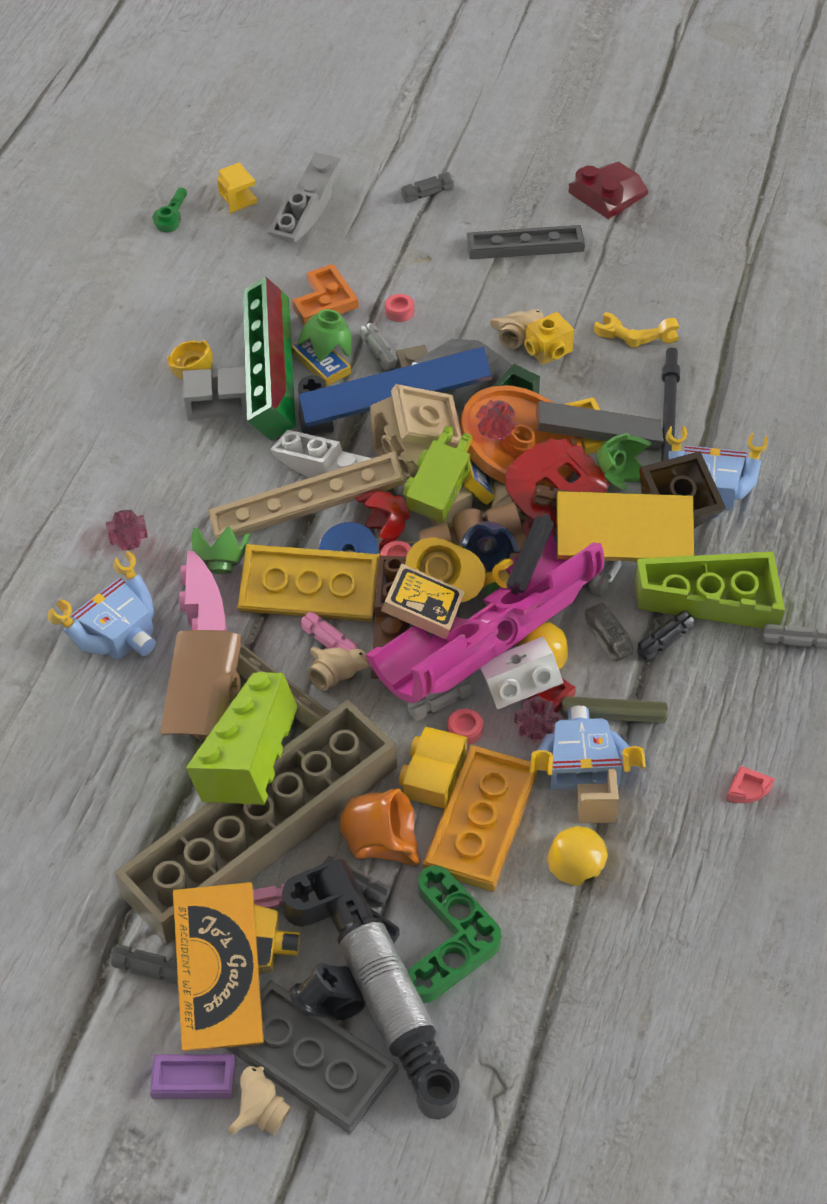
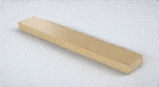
M394 451L209 509L208 513L215 540L220 537L228 526L231 527L235 537H238L245 533H251L356 500L355 497L367 492L385 491L405 485L397 454Z

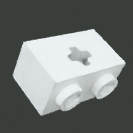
M544 637L508 650L480 668L488 692L497 710L564 683L554 654Z

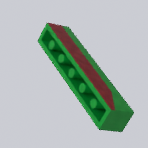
M264 277L243 290L247 421L272 441L284 434L286 430L296 427L289 297L271 280Z

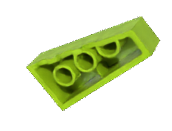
M774 551L637 559L633 578L637 609L677 615L681 611L686 610L697 619L761 629L766 624H775L780 627L785 607Z
M252 673L186 766V770L202 802L265 805L268 797L265 790L266 786L273 782L275 776L273 766L275 760L281 758L283 752L281 742L289 734L298 707L284 673Z

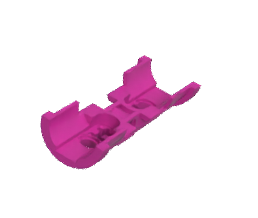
M550 534L525 593L514 595L509 588L500 587L483 599L487 606L467 620L455 618L446 639L435 634L428 636L425 630L412 626L382 648L377 646L367 653L366 657L371 667L392 693L409 703H417L430 693L449 691L573 603L582 586L603 570L604 551L602 544L593 542L570 559H557V543L553 535ZM519 554L512 558L514 564H512L506 569L509 575L512 572V569L515 565V562Z

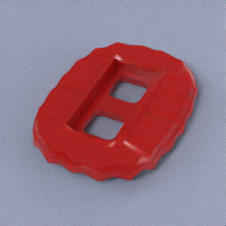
M551 438L544 443H538L533 448L527 449L508 466L505 476L506 491L523 514L533 521L536 516L547 514L550 516L549 519L554 522L553 528H557V509L551 508V504H548L547 507L535 505L532 499L538 482L547 480L556 489L592 493H606L609 485L601 468L596 465L594 459L588 456L581 446L572 445L567 439L554 440ZM567 465L579 476V479L573 483H568L557 470Z

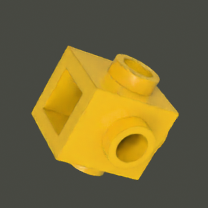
M554 312L527 325L526 340L524 342L525 348L542 365L573 352L574 328L558 312Z

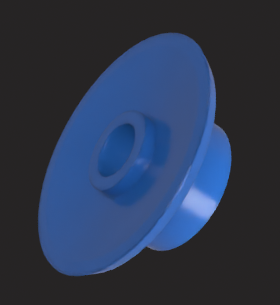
M344 522L331 527L323 535L318 550L343 552L353 550L356 553L378 554V543L374 534L367 527L355 522Z

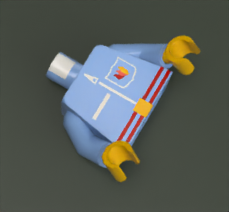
M672 426L667 431L666 440L672 445V451H668L669 459L701 451L725 504V510L733 509L735 500L743 499L755 487L762 460H759V456L767 449L768 439L766 435L764 444L760 447L752 445L754 433L749 436L748 448L751 452L750 456L746 457V451L686 445L684 451H681V444L688 434L686 427L682 426L681 439L673 438L671 434Z
M129 551L125 553V557L130 564L129 567L121 566L117 557L113 562L114 570L121 575H125L127 578L125 581L118 578L74 613H72L69 602L63 599L56 603L57 607L63 612V616L58 615L52 608L48 611L49 621L55 625L63 624L65 627L63 631L83 652L100 655L107 654L114 659H121L132 649L141 656H146L155 647L156 641L150 636L154 631L152 619L155 615L151 594L141 575L135 574L133 568L136 564V558Z
M574 706L567 712L568 720L557 721L555 723V733L547 734L537 750L532 752L530 773L534 774L536 770L548 772L547 775H550V789L577 788V784H606L608 769H616L619 787L622 765L624 772H629L630 767L633 766L645 769V753L642 747H630L617 732L611 731L607 720L603 718L590 719L587 707Z

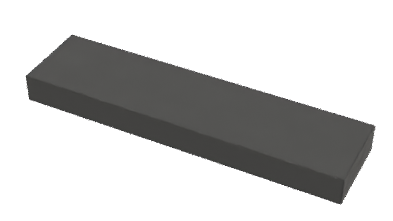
M581 225L467 233L470 259L584 252L585 250Z
M538 401L536 407L537 431L608 441L616 435L629 433V436H636L650 441L652 444L648 448L661 449L664 442L660 419Z

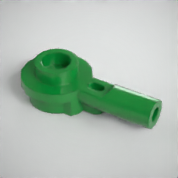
M179 187L168 206L161 207L153 213V223L159 231L173 232L179 227L181 215L178 210L187 196L186 189Z

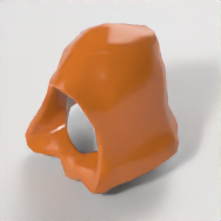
M399 788L383 793L363 794L351 797L348 800L339 819L340 833L354 858H380L411 866L420 864L421 859L414 835V809L406 794Z

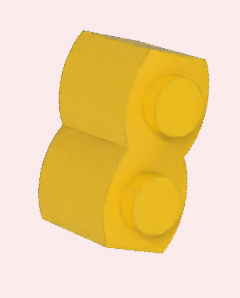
M425 727L420 737H414L410 750V756L413 758L409 765H403L399 776V785L403 786V793L407 795L409 800L445 809L467 755V737L430 727Z

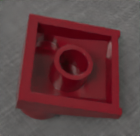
M618 161L599 168L588 165L578 169L575 174V180L569 183L568 193L609 220L648 195V189L639 174Z

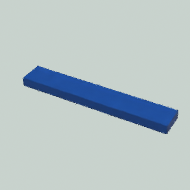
M483 346L299 394L305 424L309 427L371 411L370 405L392 396L391 390L395 384L441 393L492 380Z

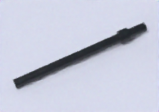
M673 347L666 350V361L662 367V381L664 382L662 432L664 442L661 448V461L668 460V451H672V445L666 440V433L671 426V434L675 438L676 394L681 368L678 365V350Z

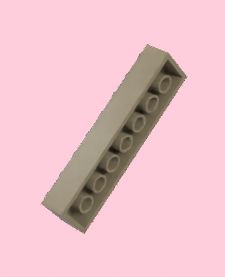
M346 700L283 747L281 758L276 759L273 766L275 771L273 782L267 784L265 789L268 795L265 805L208 802L114 872L120 895L160 939L168 945L176 939L173 890L250 882L341 812L351 797L363 795L397 768L396 743L349 700Z

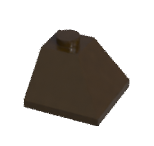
M701 451L642 466L639 469L642 494L693 496L694 528L726 509Z

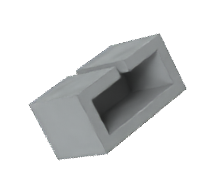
M245 366L217 368V373H211V369L183 371V392L187 419L247 415Z

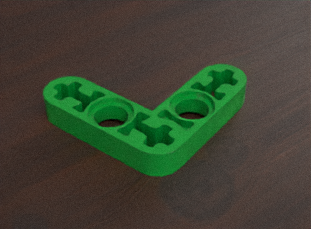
M437 865L429 866L421 871L418 877V893L426 905L447 926L454 936L408 970V974L423 1003H430L493 957L501 946V929L498 924L448 870ZM429 881L435 884L442 882V892L446 896L443 902L442 893L435 886L428 889ZM462 904L468 907L470 913L465 918L457 919L452 917L448 911L453 905ZM475 921H476V930L472 927V925L475 923ZM477 931L484 937L490 934L491 942L487 943L485 940L477 942ZM449 953H459L464 957L465 962L458 968H450L444 964L443 958ZM434 965H436V968H437V970H438V973H436L435 975H434ZM420 977L423 981L431 978L430 988L427 989L424 985L417 987V978Z

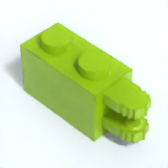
M447 425L444 427L438 440H433L429 450L424 449L417 463L419 470L415 478L410 477L403 491L409 510L441 523L445 522L471 468L470 454L467 451L473 435L464 433L460 438L457 448L451 447L448 444L452 440L454 428Z

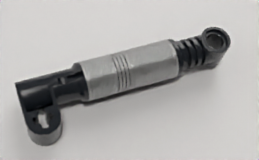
M333 860L288 879L282 891L284 917L289 923L300 927L309 926L329 917L332 918L339 933L337 939L339 948L377 1028L392 1056L398 1057L400 1062H403L402 1066L407 1071L406 1074L409 1080H412L411 1084L417 1095L418 1108L425 1116L431 1119H443L452 1114L457 1104L460 1087L459 1079L454 1071L449 1069L447 1064H444L445 1060L440 1055L441 1052L434 1040L436 1036L434 1024L402 963L381 919L373 916L346 860ZM317 888L323 900L319 901L315 892H311V890ZM435 1086L442 1087L447 1091L448 1096L437 1099L432 1097L427 1090Z

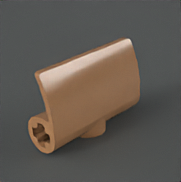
M515 502L488 509L484 513H481L478 509H465L454 515L452 523L446 522L419 531L420 540L435 537L459 546L463 535L470 527L483 521H491L501 524L510 531L516 539L520 551L526 540ZM485 539V540H483L482 542H488V541H491V540H490V539ZM519 553L510 554V559L514 558Z
M186 630L177 633L160 729L162 735H192L197 739L206 740L214 726L230 706V703L240 692V677L236 669L238 667L242 642L241 635L221 630Z

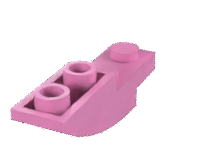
M187 551V565H181V584L186 585L185 591H180L179 593L180 611L186 612L188 625H192V630L227 631L223 602L214 577L204 561L194 551Z

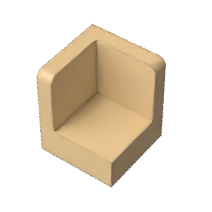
M608 769L606 784H577L576 795L579 823H616L619 802L616 769Z

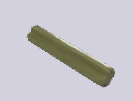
M570 696L564 697L562 701V715L564 717H568V710L574 706L587 707L590 719L603 718L605 720L664 723L668 716L667 703L660 701Z

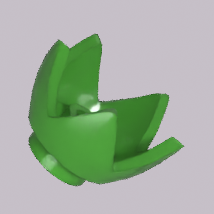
M324 309L313 315L306 322L300 332L297 346H302L311 339L319 362L324 360L336 345H339L343 353L350 357L352 346L351 332L340 313Z
M629 433L616 435L605 442L597 453V464L601 468L605 479L624 491L627 489L624 482L640 481L639 469L642 467V464L637 457L652 443L640 437L629 436Z
M228 526L216 542L210 546L201 531L193 528L191 539L192 551L204 561L212 574H228L232 572V566L238 565L244 557L246 544H249L251 533H245L244 539L239 546L231 527Z

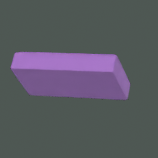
M234 1054L153 1055L150 1086L151 1098L233 1099Z

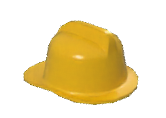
M435 537L421 539L411 547L406 556V566L464 590L461 602L469 601L477 596L484 586L485 569L479 557L471 551L444 539Z

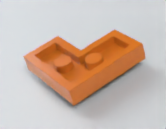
M334 264L307 272V282L314 292L292 299V308L303 325L313 315L324 309L334 310L343 314L359 308L358 298Z

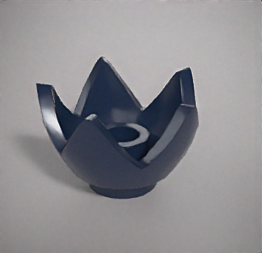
M483 521L470 527L463 535L459 544L460 547L478 556L484 568L489 572H493L494 566L504 559H510V554L520 553L516 539L510 531L501 524L491 521ZM485 539H490V540H491V541H488V542H482V541L485 540Z

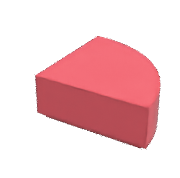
M740 766L726 800L734 803L755 802L770 792L775 778Z

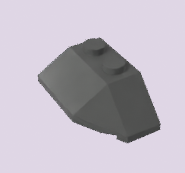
M451 339L411 364L414 365L484 346L492 380L441 392L453 395L456 409L467 403L475 393L494 386L512 366L501 355L479 340Z

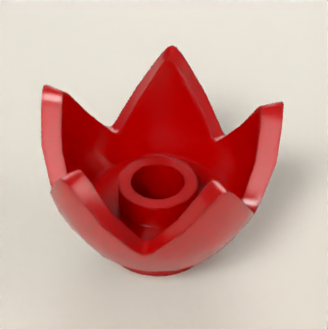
M373 491L355 497L358 502L365 503L366 508L374 509L367 519L365 527L382 529L379 533L380 538H383L379 544L380 550L384 545L396 541L406 528L405 521L410 519V513L400 495L393 497L390 492Z

